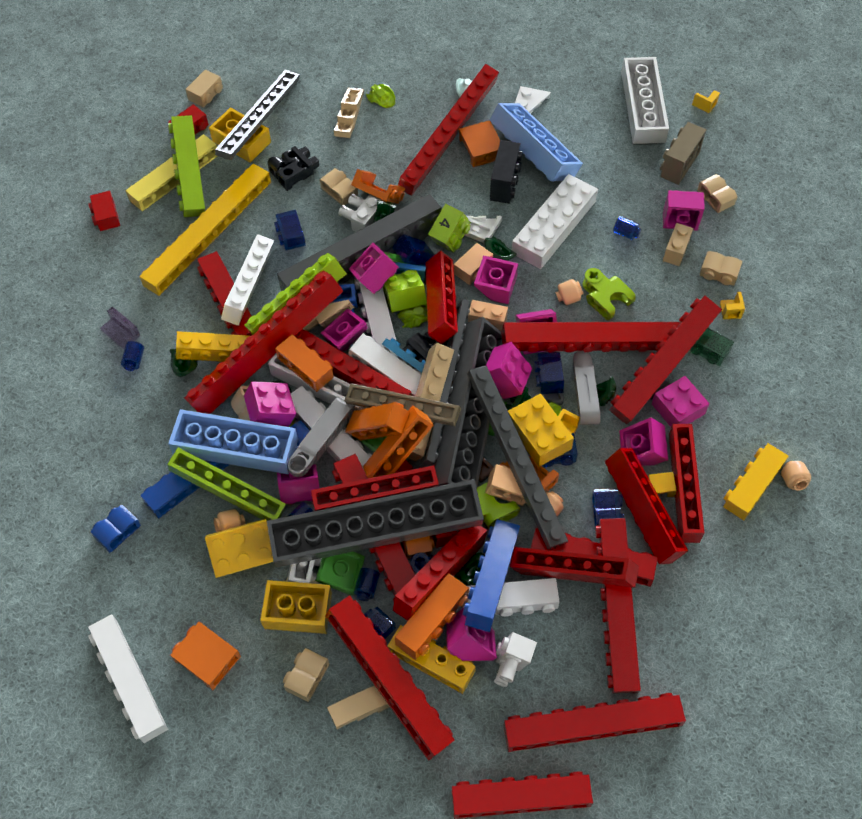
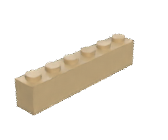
M436 343L429 349L415 397L440 401L454 349ZM431 429L407 457L408 459L417 461L424 457Z

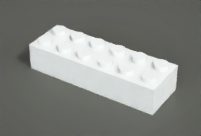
M656 57L624 58L621 74L633 144L666 143L669 125Z
M568 174L514 238L511 250L517 253V257L542 269L596 202L598 189Z

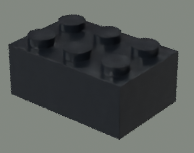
M500 140L491 176L490 201L510 204L511 198L515 197L516 188L514 187L518 185L519 175L517 174L521 172L522 162H519L522 160L523 151L520 150L521 143Z

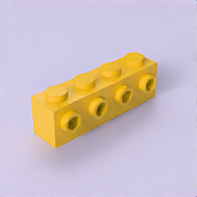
M177 331L176 359L224 362L231 352L238 349L249 336Z
M400 625L387 646L391 653H395L399 659L463 694L475 673L476 666L473 665L474 663L472 661H462L457 656H453L446 646L443 648L438 646L435 640L429 643L430 647L424 656L420 655L414 660L395 645V636L403 628Z

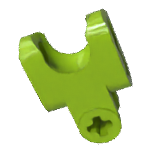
M590 268L585 272V279L582 285L589 293L586 296L587 302L606 320L609 321L615 315V307L610 301L620 300L627 306L635 302V293L617 276L608 279L597 268Z
M487 483L477 487L484 518L483 523L485 522L488 529H490V526H495L496 519L507 522L518 516L521 509L516 502L512 501L505 504L497 502L494 496L485 493Z

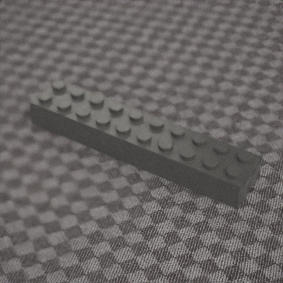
M431 194L418 199L277 273L281 291L289 287L293 280L298 279L308 267H312L322 255L327 253L334 256L347 273L337 283L349 281L354 276L349 268L372 243H375L383 252L396 254L401 250H407L412 244L422 242L429 236L428 233L439 216L442 207Z
M484 317L466 323L467 327L463 335V344L459 353L460 358L456 367V376L452 385L453 390L449 398V404L459 405L461 411L456 426L445 425L442 430V440L434 466L439 486L473 479L475 480L476 489L478 486L490 423L467 373L471 369L486 366L493 348L502 345L501 331Z
M473 479L267 521L273 561L277 568L481 526L484 518L475 480Z

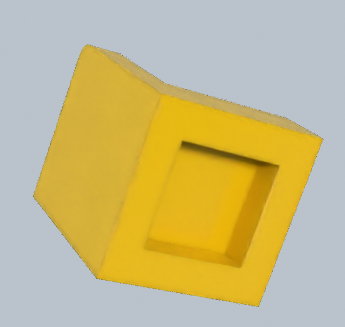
M714 90L708 98L696 93L692 105L710 113L716 106L720 93Z
M737 292L734 300L720 301L723 319L742 318L745 306L741 292Z
M562 409L558 417L573 436L578 428L580 417Z
M673 472L649 475V480L657 494L667 493V497H675L676 485Z

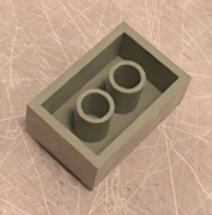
M687 122L684 128H680L677 139L674 138L670 149H666L663 159L665 160L660 167L662 171L660 177L675 184H680L701 151L707 129Z

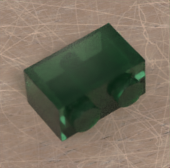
M707 328L691 347L690 351L694 355L704 357L711 364L721 366L730 353L734 341Z

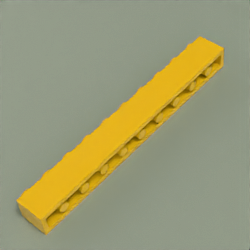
M254 163L247 168L216 201L212 202L205 212L201 213L194 223L189 225L183 234L179 235L139 276L142 285L160 296L271 183L269 172Z

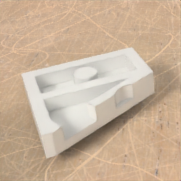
M520 86L515 103H520L531 114L545 99L550 98L551 92Z
M466 216L471 222V228L464 236L484 243L485 238H492L502 222V216L492 219H486V216Z

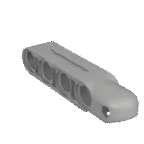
M578 351L573 356V373L578 415L580 417L579 423L580 425L600 424V408L592 357L588 352Z
M339 397L335 398L289 458L288 470L291 475L295 477L304 476L312 465L319 461L350 420L353 411H355L354 405L347 404Z

